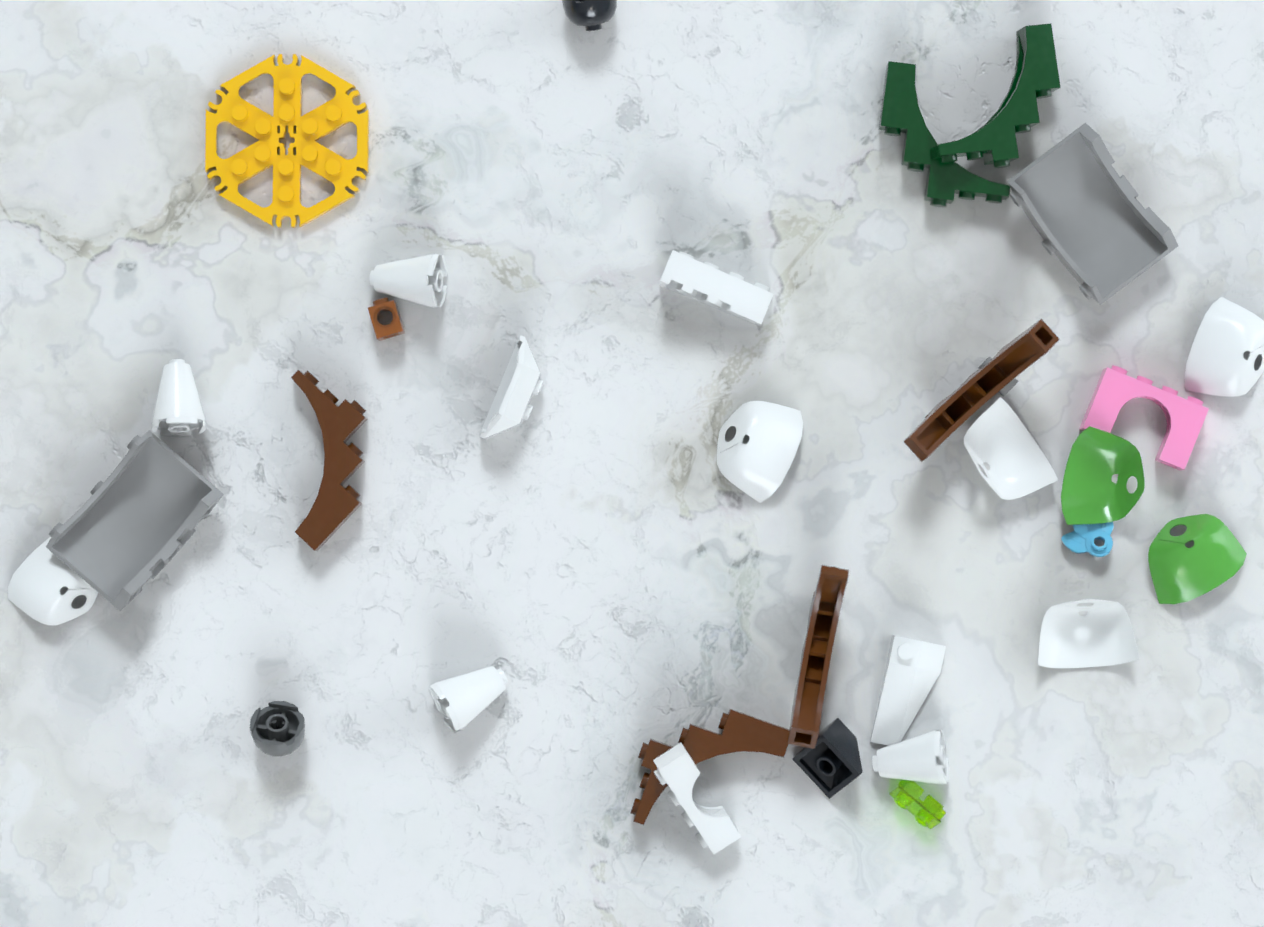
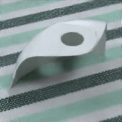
M1221 297L1206 312L1192 344L1186 363L1185 391L1217 396H1241L1253 387L1264 371V321L1247 309ZM1245 351H1250L1248 360L1243 358ZM1259 354H1261V365L1259 369L1255 371L1254 361Z
M1001 397L982 413L967 430L964 436V445L981 476L1001 499H1017L1058 481L1052 466L1017 414ZM984 462L990 465L989 471L985 468ZM978 464H979V465L981 466V468L984 470V472L986 473L987 477L982 473V471L980 470Z
M750 401L742 404L719 431L717 465L724 477L759 503L769 498L781 485L796 455L803 429L801 411L764 401ZM735 426V437L732 441L726 442L725 434L727 430ZM745 435H748L750 438L747 444L742 443Z
M50 537L36 548L15 571L8 585L7 599L36 621L56 626L89 611L96 600L98 592L46 548V545L52 538ZM64 586L68 587L67 592L61 595L60 589ZM79 595L86 596V602L82 607L72 608L71 603L75 597Z
M1098 599L1075 600L1051 606L1043 617L1039 641V666L1060 669L1118 665L1140 659L1129 616L1124 606L1119 602ZM1080 603H1094L1090 606H1077ZM1079 611H1088L1085 616L1078 614Z

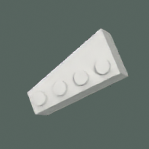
M672 250L660 279V286L761 326L773 297V293L769 292L770 288L758 282L752 285L745 282V278L733 272H729V274L719 270L720 267L712 263H702L687 253Z

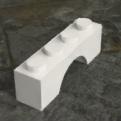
M679 743L653 760L658 768L654 771L662 786L666 783L669 785L671 791L668 792V795L676 807L680 804L685 810L682 816L690 828L694 825L696 826L699 833L695 836L704 849L709 846L713 854H716L742 837L723 806L704 807L693 801L692 788L700 772L682 743Z

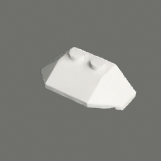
M521 335L479 437L486 440L521 425L522 420L528 421L533 406L529 404L533 394L538 396L542 387L543 380L539 379L541 373L526 338Z

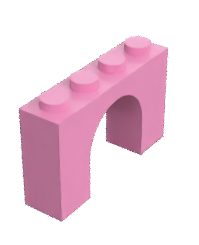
M1112 365L1111 369L1108 367L1103 369L1079 430L1084 431L1091 426L1111 433L1118 413L1127 401L1133 398L1149 399L1162 409L1167 423L1166 433L1155 461L1177 470H1184L1209 408L1202 406L1204 402L1197 398L1188 396L1187 399L1177 396L1178 391L1170 387L1163 386L1162 389L1152 386L1153 381L1148 378L1137 376L1135 379L1127 376L1128 371L1118 366Z

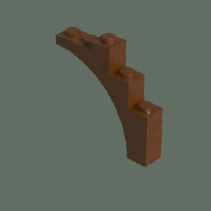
M1040 319L1005 345L987 364L970 375L956 391L939 402L903 442L921 462L924 461L981 406L1020 373L1044 356L1060 339Z
M297 370L291 378L305 393L316 413L322 431L325 457L323 478L318 496L309 514L295 533L314 551H318L362 505L358 500L361 495L352 486L348 485L345 488L343 484L365 462L360 457L363 452L354 443L351 442L347 445L346 442L368 419L363 415L366 410L357 401L354 400L350 403L345 399L337 406L336 403L339 399L328 389L325 392L320 390L316 386L319 383L317 378L308 370L305 373Z
M825 565L821 566L809 611L807 633L794 693L787 744L815 749L820 729L832 649L849 570Z
M730 709L728 714L723 712L718 728L722 729L721 734L690 724L688 729L683 727L678 743H682L695 765L718 755L741 751L763 752L784 757L788 747L789 729ZM651 738L648 744L643 742L638 758L642 759L641 766L649 768L651 771L650 773L644 772L639 788L644 789L641 799L635 798L630 812L635 815L634 822L644 825L652 806L668 786L667 783L662 786L654 771L658 768L653 760L674 746Z

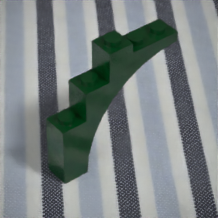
M1051 23L1029 25L1016 31L1017 60L1015 73L1009 91L999 109L985 125L971 135L957 141L938 144L931 148V160L941 159V163L958 161L957 157L966 156L967 160L983 158L984 165L994 164V168H1004L1010 166L1011 161L1019 158L1016 133L1029 132L1032 126L1040 123L1037 99L1051 97L1052 92L1061 88Z
M888 61L879 130H885L884 134L889 136H900L901 133H905L901 165L907 166V170L923 172L924 168H928L924 201H930L931 206L946 207L947 204H951L954 201V194H959L958 198L965 200H975V196L986 197L985 201L989 203H1002V200H1007L1010 194L1009 185L988 181L970 173L956 162L941 163V159L931 160L930 149L938 144L926 127L918 105L915 88L916 64Z

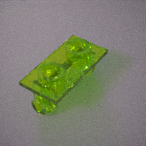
M900 780L897 784L898 787L889 793L899 807L907 809L915 816L916 821L920 825L929 829L938 825L946 814V811L943 810L944 806L928 794L923 801L920 799L925 790L914 781Z

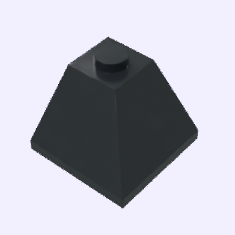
M839 718L835 719L818 734L815 749L804 747L792 758L829 799L863 772L857 737Z

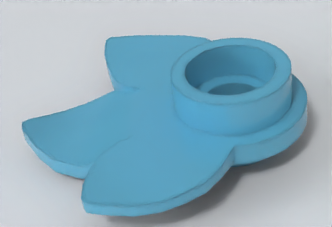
M1113 522L1073 525L1074 531L1062 536L1061 540L1068 549L1077 554L1088 552L1094 557H1104L1112 550L1113 541L1110 535L1114 524ZM1101 539L1104 545L1098 547L1094 544V541Z

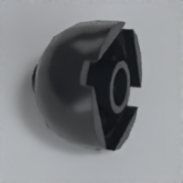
M562 0L568 19L577 26H585L586 31L602 29L601 24L608 22L615 14L617 8V0Z

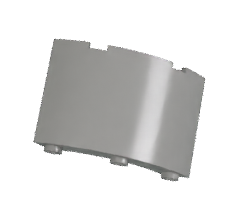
M1084 123L1008 180L1007 183L1012 190L1009 196L1018 207L1021 206L1040 233L1044 239L1041 243L1050 255L1055 253L1067 270L1079 282V288L1087 299L1093 298L1101 305L1177 248L1178 244L1171 229L1150 207L1145 209L1136 199L1138 196L1136 190L1124 175L1120 177L1113 168L1112 164L1115 161L1100 135Z
M150 430L142 437L137 435L130 441L127 446L129 449L128 453L104 483L99 481L90 492L92 496L63 525L59 522L50 531L49 535L52 538L46 545L47 549L119 611L142 591L143 585L150 578L154 579L194 534L196 525L210 514L223 496L222 492Z

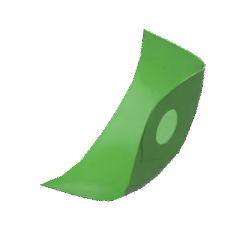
M1091 426L1079 434L1069 454L1061 491L1062 512L1067 525L1100 524L1117 521L1124 518L1135 506L1144 492L1145 479L1140 452L1132 443ZM1114 474H1118L1117 483H1113L1111 480ZM1131 476L1137 479V489L1134 493H1129L1127 490V481Z
M1209 514L1176 518L1169 521L1157 534L1149 547L1148 562L1159 604H1178L1193 600L1220 586L1233 577L1242 567L1247 553L1220 519ZM1177 525H1185L1187 527L1185 533L1180 536H1172L1170 534L1171 529ZM1193 540L1194 546L1187 548L1185 544Z

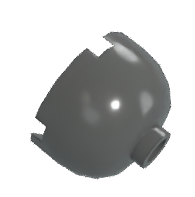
M273 701L268 703L269 706L262 710L258 708L250 719V732L256 747L263 753L273 757H282L294 752L302 743L305 734V719L303 714L298 711V707L286 701Z

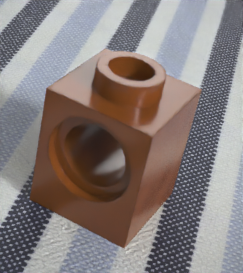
M388 297L373 301L374 306L368 307L377 340L381 341L405 334L396 302L394 300L389 301ZM383 311H390L393 314V320L388 325H381L379 323V315Z

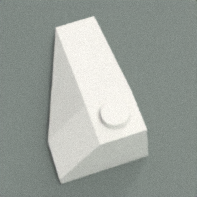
M892 635L870 742L887 746L901 742L941 673L946 646Z

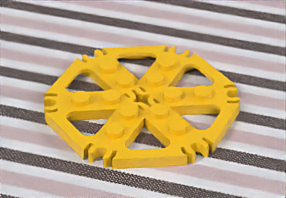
M279 54L277 57L279 65L275 66V55H272L221 84L220 87L226 89L229 93L226 95L223 91L216 89L215 93L222 97V102L219 105L209 102L208 105L217 113L209 112L206 109L205 172L207 173L214 168L217 169L209 172L207 175L210 180L214 177L221 178V183L214 187L215 191L220 192L227 186V190L218 194L219 196L273 227L274 216H277L276 225L278 228H282V220L285 217L291 218V227L296 228L297 216L300 218L299 227H302L355 197L346 189L349 187L353 192H359V188L352 184L353 179L360 177L366 180L367 178L364 173L357 171L358 168L369 173V110L358 114V112L365 110L367 107L365 102L360 105L353 104L354 98L360 95L359 91L354 90L347 95L351 89L356 88L354 85L302 55L301 65L298 66L299 59L296 54H293V61L289 65L284 64V57L282 54ZM262 74H270L274 80L273 116L239 96V90L243 85ZM306 74H313L332 85L336 90V94L333 99L302 116V77ZM221 122H228L259 140L227 159H222L217 155V127ZM349 122L357 126V154L352 159H345L316 142ZM287 127L290 137L295 139L294 143L289 145L288 155H286L285 145L280 143V139H284L285 134H287ZM301 165L333 183L335 186V191L331 196L309 208L301 205ZM273 166V200L270 206L261 207L239 194L238 186Z

